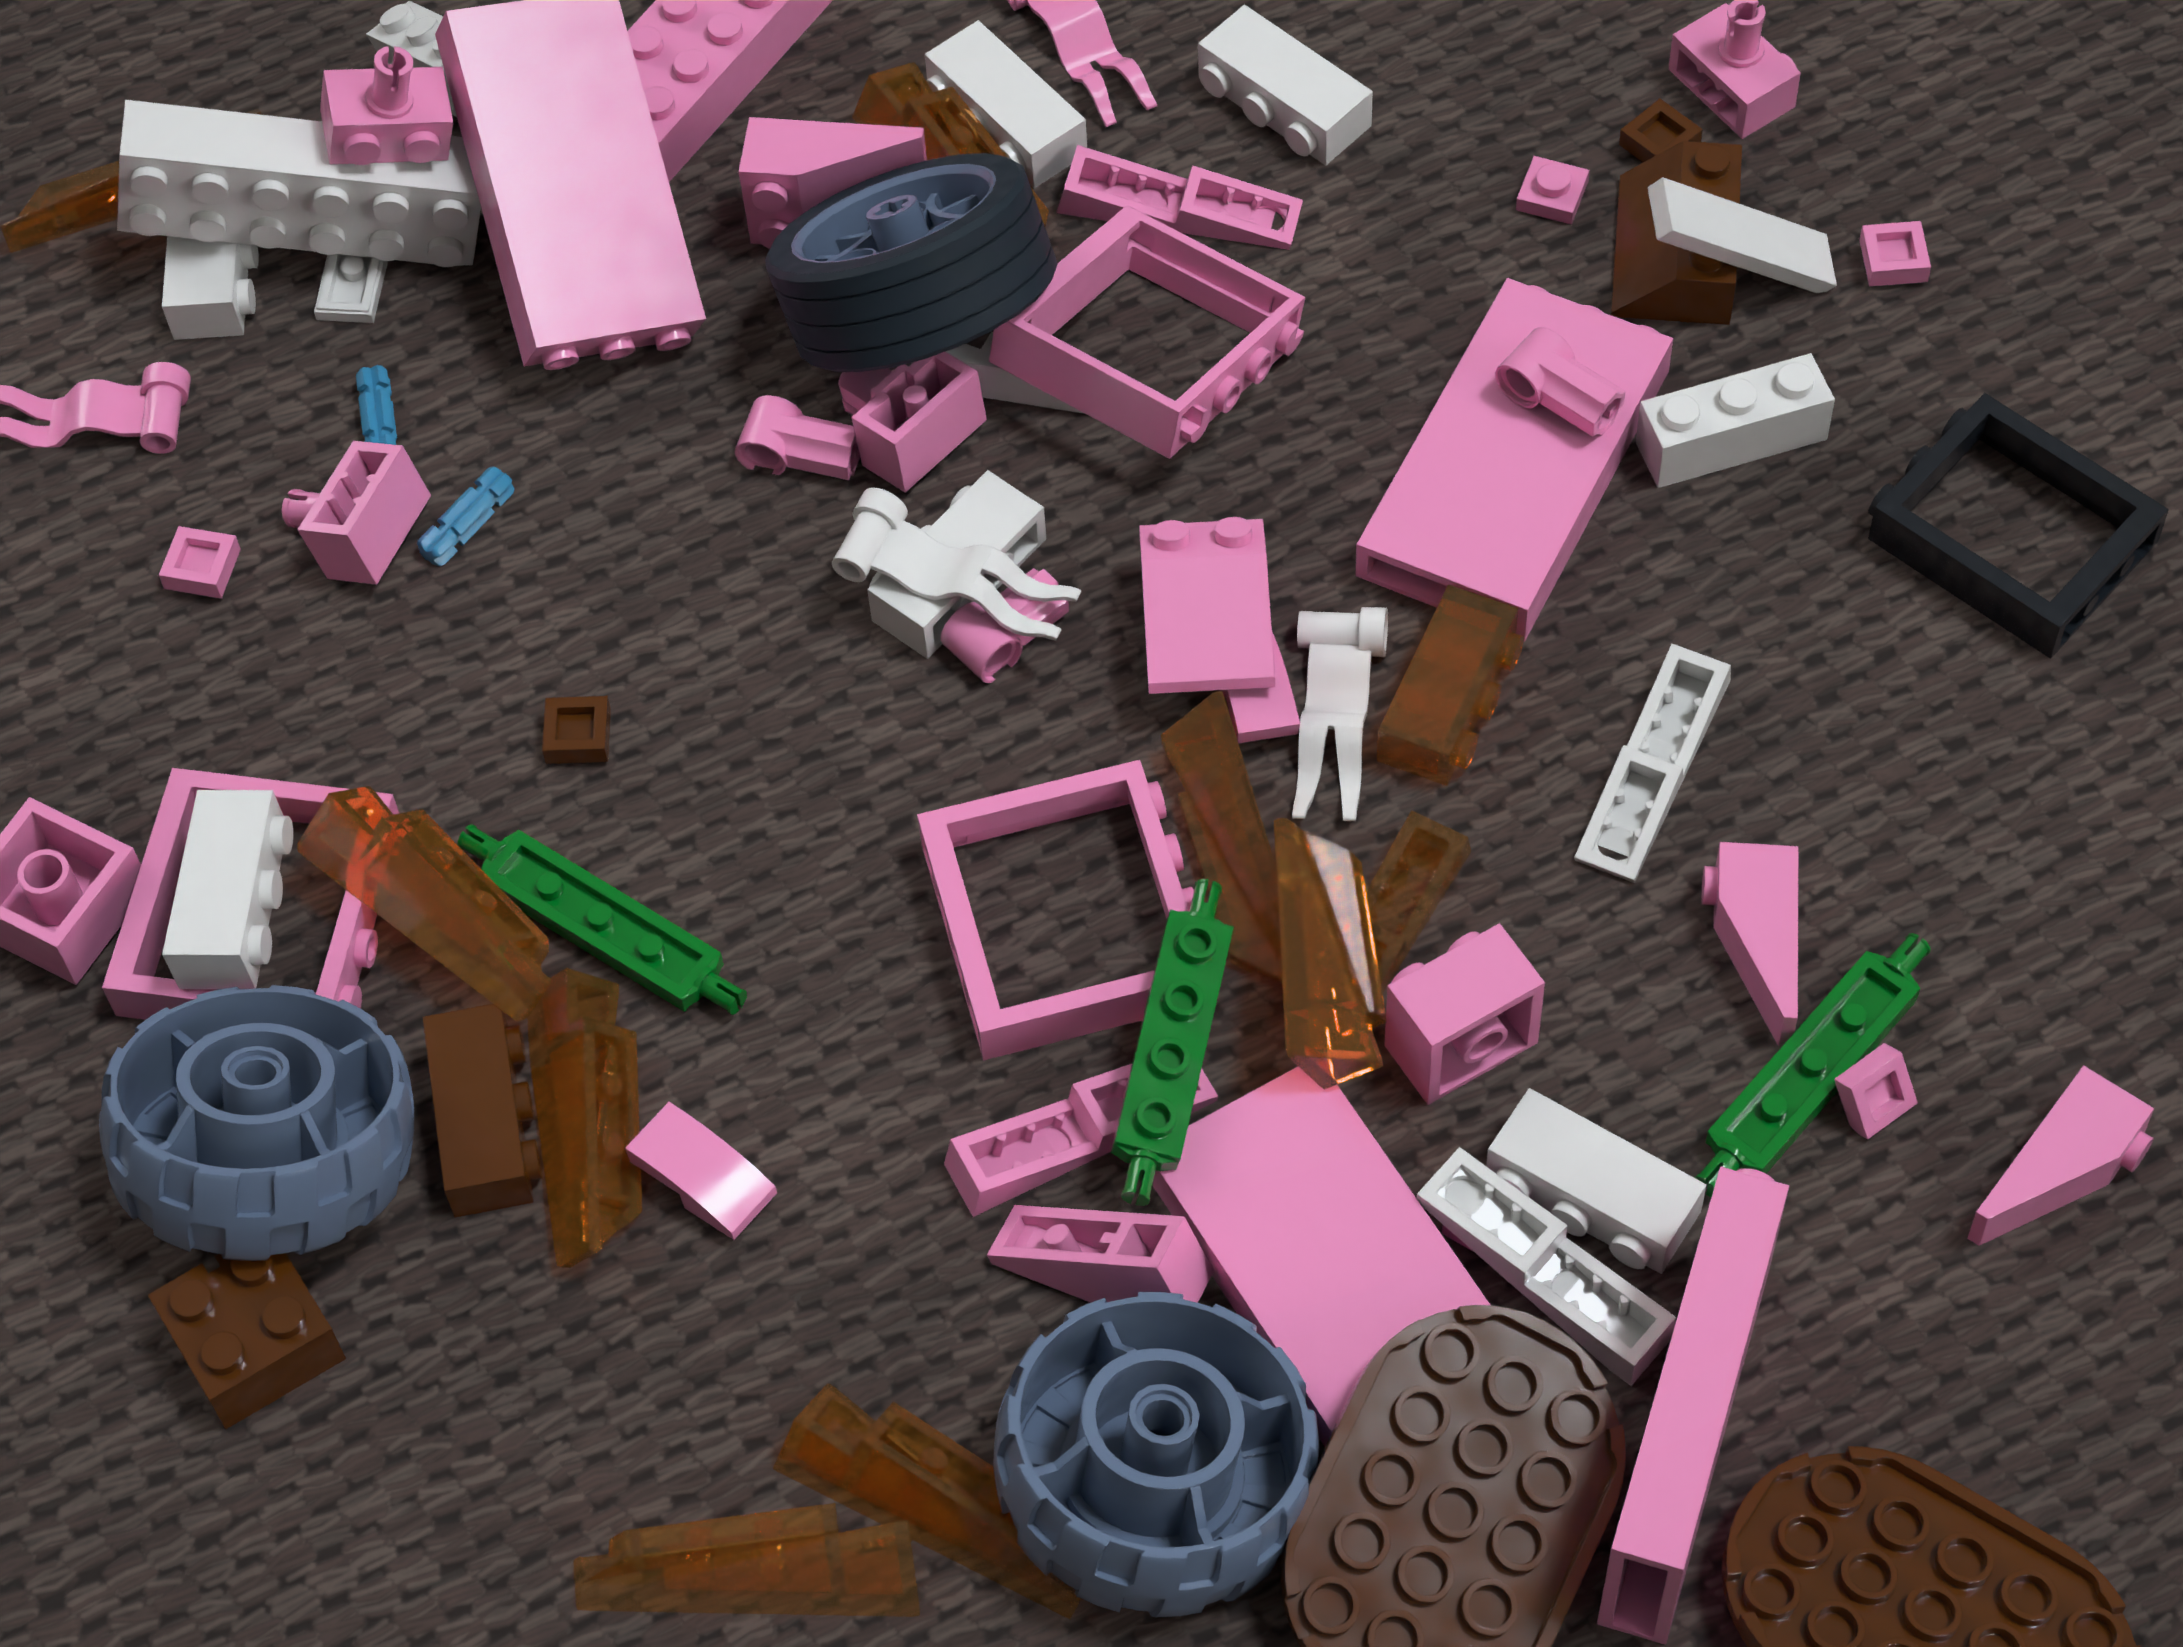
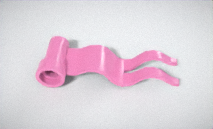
M1007 0L1014 11L1029 6L1033 13L1043 20L1053 38L1062 65L1074 82H1080L1087 88L1105 127L1117 123L1104 80L1100 72L1093 69L1090 64L1092 61H1096L1103 69H1115L1129 83L1146 110L1157 106L1138 64L1132 58L1122 57L1117 51L1103 12L1096 0Z
M156 362L144 369L142 383L139 386L90 379L78 382L64 397L54 400L39 398L13 386L0 385V404L11 406L36 420L50 421V426H35L9 417H0V437H7L30 448L61 447L73 434L82 431H100L120 437H140V444L145 450L157 454L169 453L176 448L181 406L185 405L188 401L191 376L186 369L177 364Z

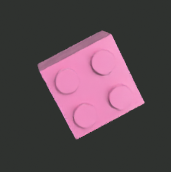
M29 797L0 834V947L77 985L122 926L141 867L134 848Z
M1500 923L1481 934L1476 931L1467 933L1457 939L1445 954L1425 965L1418 962L1407 966L1394 977L1391 984L1387 985L1385 1047L1427 1105L1538 1043L1545 982Z

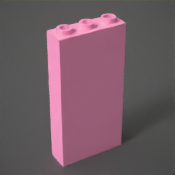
M522 0L446 11L435 33L523 366L543 363L544 369L556 370L571 366L579 361V357L600 354L602 360H615L634 353L636 347L656 344L657 350L667 351L689 344L691 337L694 336L706 320L619 0Z
M1507 278L1357 542L1356 577L1525 642L1637 432L1640 402L1656 397L1669 372L1673 338L1663 335L1649 326L1636 325L1608 315L1594 306L1581 305L1553 295L1539 286L1526 285ZM1544 327L1558 333L1571 346L1576 361L1626 391L1624 404L1619 410L1614 423L1602 436L1596 434L1592 437L1540 403L1533 408L1522 407L1509 399L1500 389L1495 378L1497 367L1534 329Z
M1318 1056L1189 1125L1177 1169L1155 1172L1152 1186L1173 1216H1184L1214 1270L1212 1277L1236 1313L1257 1326L1256 1332L1274 1348L1281 1347L1297 1367L1306 1383L1307 1408L1314 1410L1316 1413L1318 1437L1324 1446H1326L1362 1371L1373 1356L1392 1337L1417 1320L1436 1313L1457 1309L1460 1306L1490 1305Z
M1720 1166L1610 1552L1597 1624L1664 1645L1667 1644L1765 1288L1789 1190V1185L1775 1182L1772 1177L1764 1172L1755 1169H1739L1735 1171Z

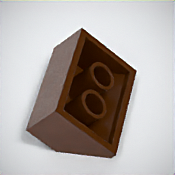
M1682 141L1620 175L1611 316L1730 325L1737 266L1657 240L1648 186L1664 177L1740 204L1742 145Z

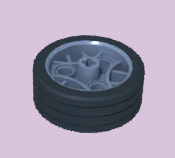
M987 153L958 154L930 159L897 168L847 188L810 208L791 222L775 238L765 258L768 275L800 357L812 366L834 372H865L892 368L935 356L983 336L1016 317L1035 302L1051 283L1058 265L1023 165L1008 157Z

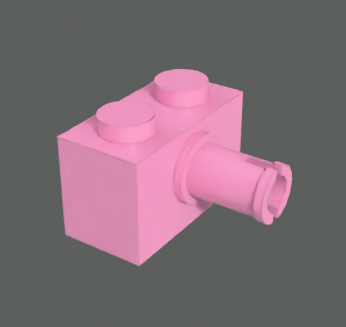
M1734 0L1729 5L1725 3L1674 33L1670 52L1669 70L1741 139L1795 108L1801 72L1788 55L1777 51L1761 36L1766 12L1763 5L1757 8L1758 0Z
M394 46L392 64H388V47H383L374 56L375 69L324 70L320 112L329 164L367 165L370 163L386 162L426 163L429 161L448 160L453 118L443 67L413 68L411 54L403 48Z
M353 441L321 493L305 492L300 489H293L288 492L290 498H284L282 517L288 527L298 528V532L327 579L377 585L431 497V494L402 445Z

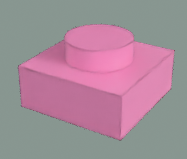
M1533 156L1517 197L1516 210L1572 225L1589 181L1590 170Z
M1921 221L1862 225L1859 241L1869 287L1928 282L1931 264Z
M178 526L159 573L164 589L222 599L241 550L236 536Z
M1883 1043L1834 1079L1849 1125L1866 1139H1870L1918 1103L1902 1052L1886 1043Z

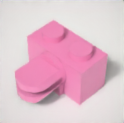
M947 352L915 361L910 366L900 365L893 371L886 368L865 372H842L838 384L843 406L846 412L853 415L851 418L862 466L905 493L987 420L978 371Z

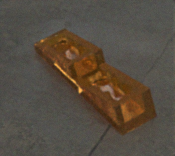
M1411 810L1355 913L1348 912L1288 1019L1286 1023L1288 1027L1346 1054L1387 988V985H1389L1470 855L1471 847L1467 836ZM1313 1012L1342 1027L1337 1030H1328L1316 1024L1313 1019Z

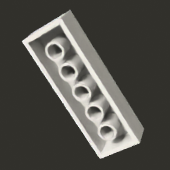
M125 100L119 156L117 231L133 232L145 236L162 235L190 238L203 242L219 241L257 245L268 249L285 248L314 251L325 255L342 254L371 257L383 261L399 260L428 263L441 267L473 265L481 205L462 137L451 136L448 160L429 161L426 163L386 162L370 163L367 165L329 164L322 121Z

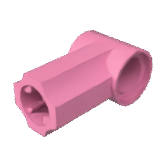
M1544 327L1534 329L1495 371V378L1500 389L1514 403L1525 408H1533L1540 403L1592 437L1596 434L1602 436L1609 429L1625 400V390L1576 361L1575 354L1566 340L1555 331Z
M771 395L758 397L754 401L735 448V456L744 467L751 470L754 469L755 465L774 469L772 474L780 475L785 471L786 467L849 480L851 476H854L860 460L857 440L852 425L805 416L792 402Z
M1033 568L1026 573V575L1038 582L1059 585L1044 569L1038 571ZM1009 588L1000 593L1012 608L1033 620L1053 624L1069 612V602L1066 600L1046 602L1029 600L1017 595ZM970 602L960 607L949 618L941 632L940 640L949 651L983 682L992 683L996 680L992 675L1006 664L1013 667L1022 654L1023 646L1035 637L1012 633L1000 626L979 604Z

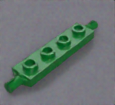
M473 824L465 828L467 834L464 831L461 832L457 846L484 862L479 877L485 890L685 1012L690 1005L705 997L728 1011L729 1014L734 1015L739 1011L738 1005L741 1008L744 1005L747 991L740 989L719 976L724 963L722 954L717 949L521 830L510 834L502 841L494 839Z
M1199 879L1195 882L1189 911L1179 912L1170 909L1111 1149L1112 1154L1125 1163H1129L1124 1189L1121 1193V1198L1125 1202L1131 1204L1138 1180L1140 1181L1135 1204L1137 1206H1145L1150 1203V1193L1155 1172L1176 1170L1180 1162L1234 926L1224 924L1220 920L1215 919L1219 897L1222 893V886L1216 881L1212 882L1207 901L1204 902L1209 879Z
M1909 933L1889 958L1866 951L1707 1132L1705 1143L1712 1148L1716 1155L1700 1174L1695 1176V1179L1708 1186L1707 1196L1712 1197L1720 1166L1735 1171L1739 1169H1755L1767 1174L1838 1092L1834 1079L1874 1051L1915 1004L1920 987L1910 973L1931 952V948L1925 939L1922 938L1917 944L1919 935Z

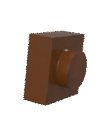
M1659 98L1620 130L1619 145L1641 162H1645L1682 141L1701 142L1703 129Z
M608 696L545 698L542 752L546 764L608 762L611 718Z

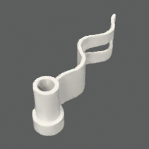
M868 488L863 492L853 511L855 521L832 561L833 569L840 576L853 582H862L866 579L870 569L891 577L910 592L923 598L932 600L955 596L968 598L979 604L1000 626L1012 633L1057 640L1061 628L1051 623L1033 620L1020 614L1007 603L994 585L982 576L981 573L996 577L1017 595L1034 601L1066 600L1076 602L1081 593L1080 589L1038 582L1026 575L1005 553L991 546L981 544L962 549L946 546L933 539L917 526L904 521L908 515V510L905 504L894 494L880 488Z
M1361 607L1360 613L1299 611L1297 626L1298 648H1309L1306 702L1300 718L1298 780L1292 819H1305L1321 775L1328 729H1335L1343 821H1356L1361 789L1363 726L1369 705L1371 657H1386L1388 636L1387 608Z

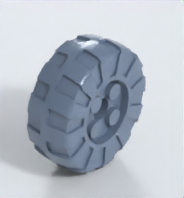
M271 985L270 988L239 989V987L218 989L198 994L194 1000L172 1009L166 1007L153 1014L135 1028V1035L123 1048L117 1047L108 1063L103 1078L102 1106L99 1120L100 1143L114 1195L133 1220L138 1217L153 1229L155 1237L188 1252L192 1248L221 1254L222 1258L227 1260H267L270 1255L289 1252L302 1255L340 1242L345 1237L346 1232L357 1226H366L396 1196L399 1181L408 1172L413 1146L414 1100L410 1076L403 1052L393 1036L385 1035L378 1028L377 1020L373 1016L345 1000L335 1001L316 995L314 990L289 986Z
M1138 1292V1297L1110 1302L1102 1298L1066 1314L1063 1324L1047 1337L1040 1334L1028 1347L1012 1374L1009 1387L998 1413L994 1442L993 1467L1002 1514L1010 1513L1018 1531L1017 1544L1027 1557L1046 1576L1052 1573L1064 1583L1074 1588L1075 1595L1081 1599L1116 1612H1120L1121 1608L1148 1611L1152 1617H1172L1201 1613L1205 1605L1221 1599L1226 1602L1233 1601L1268 1577L1278 1558L1282 1555L1290 1530L1305 1505L1309 1495L1308 1481L1318 1465L1319 1454L1316 1413L1314 1410L1307 1408L1306 1383L1297 1367L1281 1347L1274 1348L1256 1332L1257 1326L1237 1313L1218 1304L1210 1307L1184 1300L1183 1294L1167 1292Z

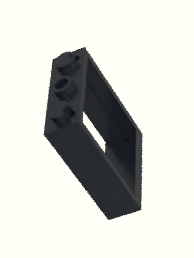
M1984 393L1968 410L1959 408L1951 416L1942 431L1941 439L1932 448L1924 445L1915 453L1906 468L1905 476L1895 486L1888 483L1877 493L1868 510V514L1873 516L1868 539L2051 659L2159 542L2169 509ZM1979 440L2118 528L2050 602L1911 512Z

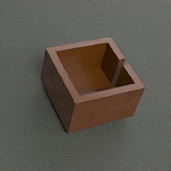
M286 1253L270 1255L267 1260L256 1261L223 1259L221 1254H217L214 1257L220 1266L219 1268L208 1273L204 1265L200 1264L148 1294L158 1315L225 1429H228L346 1359L331 1326Z

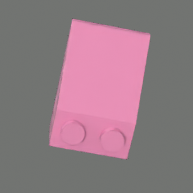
M749 117L738 172L750 242L762 244L770 249L775 238L791 222L831 196L875 176L926 161L924 128Z
M1227 517L1220 521L1184 523L1168 520L1156 525H1139L1149 694L1275 687L1263 519L1246 520L1241 517Z

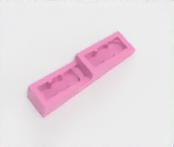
M1077 145L1057 213L1109 221L1128 205L1181 233L1290 250L1303 200L1193 165L1188 179ZM1275 212L1280 214L1284 220L1283 227L1278 231L1271 229Z
M1132 1064L1072 1084L1068 1099L950 1139L944 1165L972 1216L975 1217L1111 1152ZM1202 1068L1191 1113L1216 1102L1218 1098L1216 1091Z

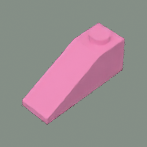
M1720 842L1716 866H1704L1702 905H1714V929L1777 1045L1783 1046L1794 1034L1798 1019V846Z
M2083 1065L1976 1211L1967 1239L1980 1246L2109 1185L2121 1167L2133 1172L2146 1155L2154 1140L2153 1137L2145 1133L2154 1108Z
M1014 1205L987 1254L991 1264L1090 1303L1102 1298L1110 1302L1138 1297V1292L1183 1294L1184 1300L1198 1303L1214 1272L1186 1218L1173 1215Z

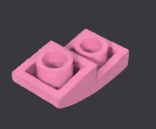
M1273 632L1275 687L1220 690L1221 698L1226 697L1236 744L1296 735L1299 732L1300 720L1293 692Z
M668 1102L625 1147L632 1164L679 1193L685 1209L733 1240L738 1237L777 1194L775 1185L747 1159L706 1126L671 1102Z

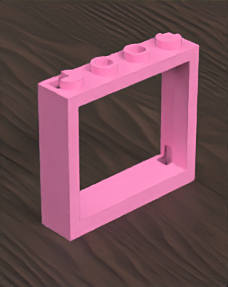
M1127 205L1058 263L1051 283L1035 302L1016 317L994 329L989 362L1170 459L1189 441L1192 443L1198 441L1205 432L1209 422L1220 412L1228 413L1238 401L1240 394L1249 385L1261 383L1268 374L1272 364L1283 354L1289 356L1295 351L1304 334V331L1299 329L1305 297ZM1127 270L1139 274L1250 333L1176 401L1052 335Z
M1140 760L917 814L921 845L983 1061L1142 1021L1154 971L1000 1009L954 847L1130 804L1166 918L1169 915L1170 909L1179 912L1189 911L1194 890L1192 887L1182 889L1177 872L1184 870L1180 846L1175 833L1164 835L1159 820L1167 817L1162 790L1158 781L1147 782Z
M172 768L102 986L115 1015L146 1020L166 1007L172 1009L196 999L198 994L218 990L179 989L175 979L154 977L166 939L197 790H273L283 815L289 816L292 822L363 830L316 991V995L335 1001L345 1000L361 1009L362 992L357 984L362 967L371 968L376 958L378 936L376 930H373L378 912L386 913L391 905L393 878L389 872L393 858H402L406 851L403 838L407 821L401 819L393 794Z

